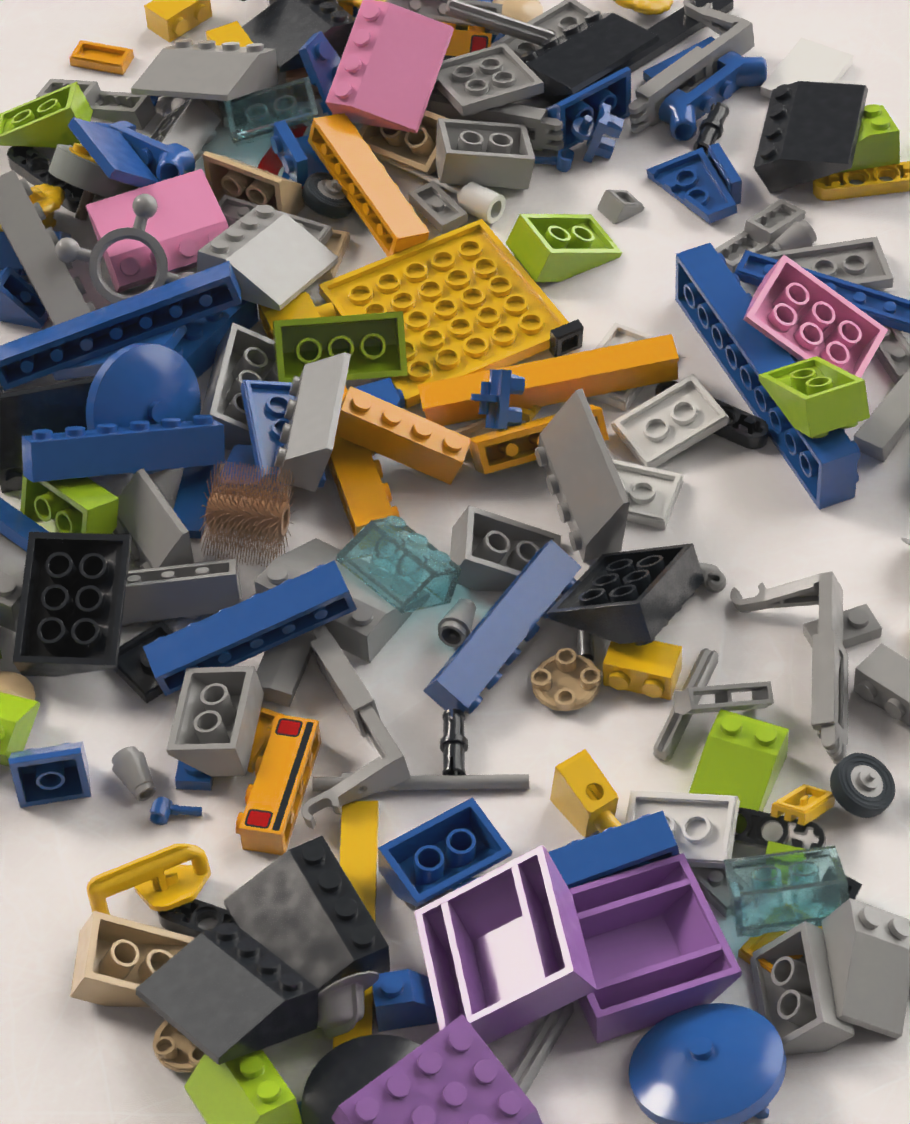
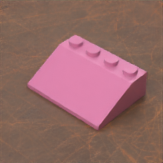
M362 0L325 101L332 114L345 113L352 123L418 133L454 28L389 2Z
M202 169L86 205L96 238L99 241L105 234L113 230L127 227L133 228L136 217L132 208L134 199L140 194L153 196L157 201L158 208L155 215L148 219L145 232L152 235L161 244L167 257L168 272L175 274L196 268L198 250L229 228L227 220ZM133 239L120 240L112 244L103 255L116 293L153 282L157 271L155 256L151 249L140 241Z
M783 255L765 275L754 293L743 319L798 360L803 361L818 356L859 378L862 377L888 331L887 328L786 255Z

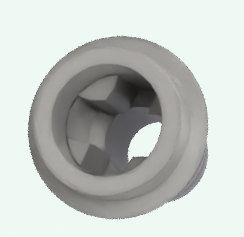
M795 221L769 245L770 252L811 247L812 243L817 240L815 231L807 221Z
M458 600L439 622L438 636L445 645L459 647L471 633L476 606L471 600Z
M134 746L118 751L111 760L113 764L112 771L138 801H144L152 797L156 789L144 753L138 751Z

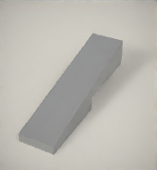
M49 79L36 95L37 98L77 81L93 110L92 117L113 123L122 120L136 125V129L143 131L156 114L149 95L101 91L97 81Z
M780 199L746 220L742 233L720 245L715 250L717 253H722L727 267L734 273L746 250L757 254L767 253L769 245L795 221L801 222L805 218L806 211Z
M910 368L873 411L870 418L854 434V441L857 443L860 452L882 462H885L910 424Z

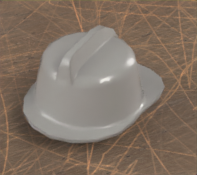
M366 971L344 977L318 993V1027L323 1028L327 1037L333 1038L349 1032L364 1017V991L378 981L379 974L377 972Z

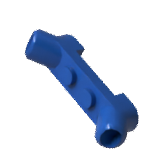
M735 51L727 52L717 60V72L688 93L677 89L667 96L659 108V119L670 125L671 136L679 141L691 140L696 135V121L710 112L713 103L716 105V102H723L741 87L761 86L766 81V59L762 56L743 57Z
M123 120L114 123L92 122L118 130L150 171L157 176L159 182L195 171V159L192 152L178 143L169 145L161 143L136 132V125Z

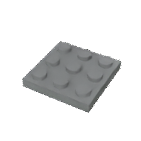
M506 43L443 60L434 85L462 116L476 115L480 111L494 107H503L507 103L530 99L534 95L544 93V82Z

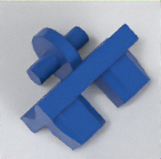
M602 103L595 123L589 115L573 121L571 131L576 136V141L580 143L584 142V140L587 141V150L583 161L592 163L595 155L607 159L611 158L616 140L604 137L603 134L619 138L624 124V119L610 114L611 105Z
M490 369L489 382L481 381L480 394H471L470 397L472 401H480L479 414L486 415L485 428L507 430V426L522 424V409L509 407L510 394H523L525 389L524 377L512 374V370Z

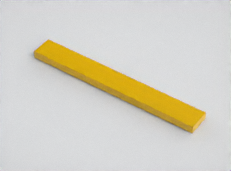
M378 800L353 801L342 806L340 866L376 924ZM372 986L364 991V1017L349 1032L333 1037V1048L357 1037L373 1035L374 1001Z

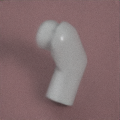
M699 562L704 577L702 585L710 592L722 591L726 586L724 574L715 565Z

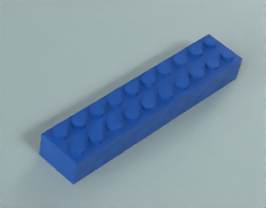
M711 243L676 253L675 300L752 413L766 421L769 428L768 436L815 505L820 510L855 498L856 483L859 481L857 472L858 460L861 458L857 443L854 440L851 441L842 428L829 431L828 435L822 438H810L796 430L760 383L758 374L798 361L793 355H790L782 347L743 320L753 297L750 293L744 291L737 274L732 273L727 267L722 253H717Z

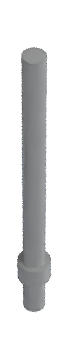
M342 773V777H313V791H327L353 773ZM529 774L411 776V778L384 790L528 789Z

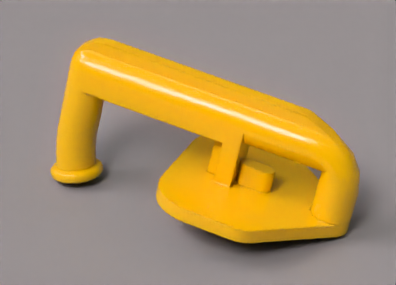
M173 844L93 877L87 884V895L92 913L97 911L110 915L106 898L134 887L136 893L148 907L154 911H168L189 903L198 896L211 876L208 858L204 850L196 845ZM190 860L192 862V865H180Z

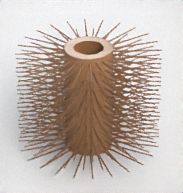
M214 464V489L211 477L212 493H210L209 489L210 496L209 499L207 498V506H204L206 507V514L204 515L206 516V528L208 526L206 536L209 537L207 548L209 550L211 540V548L213 545L212 558L214 556L215 543H217L215 552H217L218 543L220 551L222 543L221 555L223 553V556L225 555L227 545L226 558L228 555L230 558V551L228 554L230 543V550L232 547L231 559H233L234 547L236 555L237 545L238 553L240 550V559L243 547L242 557H244L245 548L247 556L250 543L248 561L252 547L254 551L253 564L256 548L257 556L259 553L258 565L260 564L261 552L263 561L264 551L266 559V550L270 554V549L271 563L272 554L273 560L275 553L277 558L278 548L280 556V546L282 555V541L284 544V536L286 537L287 531L289 532L288 526L291 523L289 521L290 514H292L290 513L292 504L289 505L288 503L290 493L289 488L287 492L288 481L286 485V477L284 484L282 477L280 487V479L278 483V470L276 483L274 475L272 485V477L270 480L269 471L267 484V472L265 482L263 474L261 483V469L258 484L259 468L257 480L256 467L254 482V473H252L250 482V474L249 478L247 476L248 469L247 471L246 469L244 470L242 480L243 467H241L239 482V474L237 478L238 465L236 464L235 478L234 470L232 480L231 472L229 480L227 472L225 482L227 469L225 467L223 478L224 466H222L220 479V464L217 483Z

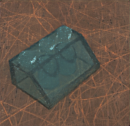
M309 76L253 92L230 101H224L232 141L236 146L273 136V123L285 120L290 130L310 126L312 125L313 118L321 117Z
M397 516L371 520L336 557V561L401 613L451 603L462 570L459 565L451 560L448 554L439 551L428 542L425 536L416 533L406 525L402 518Z
M835 845L724 860L732 919L737 937H758L764 933L788 932L804 921L817 927L822 926L821 921L849 899L848 882Z

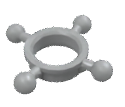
M140 194L133 201L132 208L136 215L133 228H119L105 234L96 243L93 250L80 247L76 240L68 237L60 239L55 246V254L60 261L70 263L78 259L89 263V274L95 289L112 304L135 296L121 295L114 292L107 286L101 274V260L104 253L112 244L120 240L133 239L140 241L148 246L155 256L157 263L156 276L152 284L143 292L195 274L194 272H185L178 275L168 272V262L164 249L152 235L145 232L148 219L155 215L158 208L156 199L149 194Z

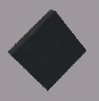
M163 621L158 622L119 646L117 668H113L146 704L163 694L143 649V646L152 643L157 638L174 633Z

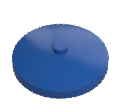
M136 343L123 347L103 363L91 383L86 403L87 430H96L97 425L104 423L117 424L118 427L130 426L129 422L138 420L149 421L150 424H161V419L181 418V422L193 421V416L200 415L201 395L197 378L189 363L171 348L153 343ZM162 470L146 471V473L150 475Z
M725 1003L693 1006L664 1018L642 1037L633 1051L629 1064V1082L634 1098L643 1113L657 1124H741L758 1114L773 1100L783 1083L786 1073V1055L783 1043L773 1024L756 1011L743 1006Z

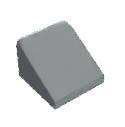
M608 189L605 190L597 209L609 221L617 224L642 212L645 207L627 190Z

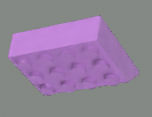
M543 845L414 911L439 1030H442L463 1014L486 1045L597 990L573 895Z
M684 853L569 889L573 895L597 989L578 999V1002L597 1044L656 1025L664 1018L693 1006L710 1004L742 976V971Z
M463 1014L340 1104L331 1117L335 1124H542L536 1107Z

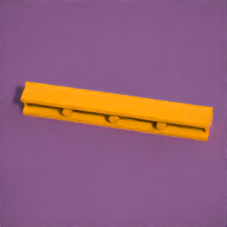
M669 334L498 368L496 370H512V374L525 378L523 394H510L509 407L531 409L532 405L542 407L566 402L578 389H583L587 398L677 380V361H679L673 336ZM490 370L418 384L421 404L426 419L441 426L486 418V415L479 414L480 401H472L470 397L471 394H480L481 381L489 382Z

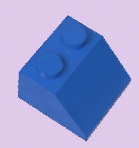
M83 741L12 752L8 758L20 808L91 797L89 768Z

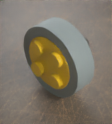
M74 143L73 146L58 144L48 170L56 178L84 190L78 205L79 208H77L75 218L86 221L88 216L86 205L93 202L95 194L109 198L140 188L109 179L84 146L79 143Z

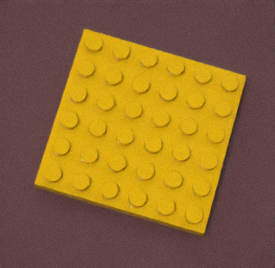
M483 219L319 284V294L326 303L331 302L333 304L336 316L403 311L408 376L384 377V379L391 378L395 389H401L406 408L421 403L418 384L507 367L549 349L550 331L569 323Z

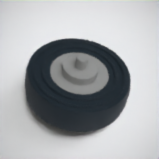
M313 173L305 181L302 189V198L306 205L316 213L325 217L339 219L347 217L352 212L353 206L342 192L341 185L337 180L333 179L330 173Z
M864 753L850 754L844 757L831 773L830 787L833 796L847 812L862 818L875 817L885 811L894 799L895 783L890 771L881 761L871 755Z

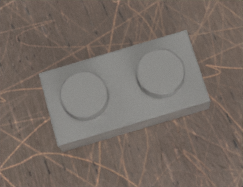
M434 181L408 193L409 203L442 235L468 223L467 212Z
M867 603L843 611V646L845 648L881 637L882 627ZM819 619L803 624V634L811 647L813 645V634H818Z

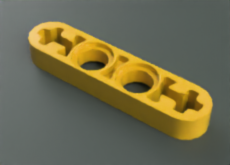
M910 161L834 173L813 180V195L820 200L831 201L910 191ZM880 177H891V178H893L894 180H892V181H882V180H880L879 178H880ZM852 180H859L864 183L861 185H854L849 182Z

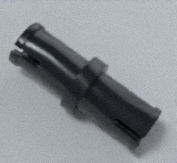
M716 102V105L715 103L712 104L707 118L702 121L699 127L700 134L693 146V150L703 148L707 155L709 145L715 144L716 140L722 136L723 124L729 114V108L726 104L722 102Z
M448 709L442 714L443 737L440 739V750L443 752L442 775H455V771H457V775H466L465 752L468 750V739L464 736L465 713L460 709H453V719H450V710Z

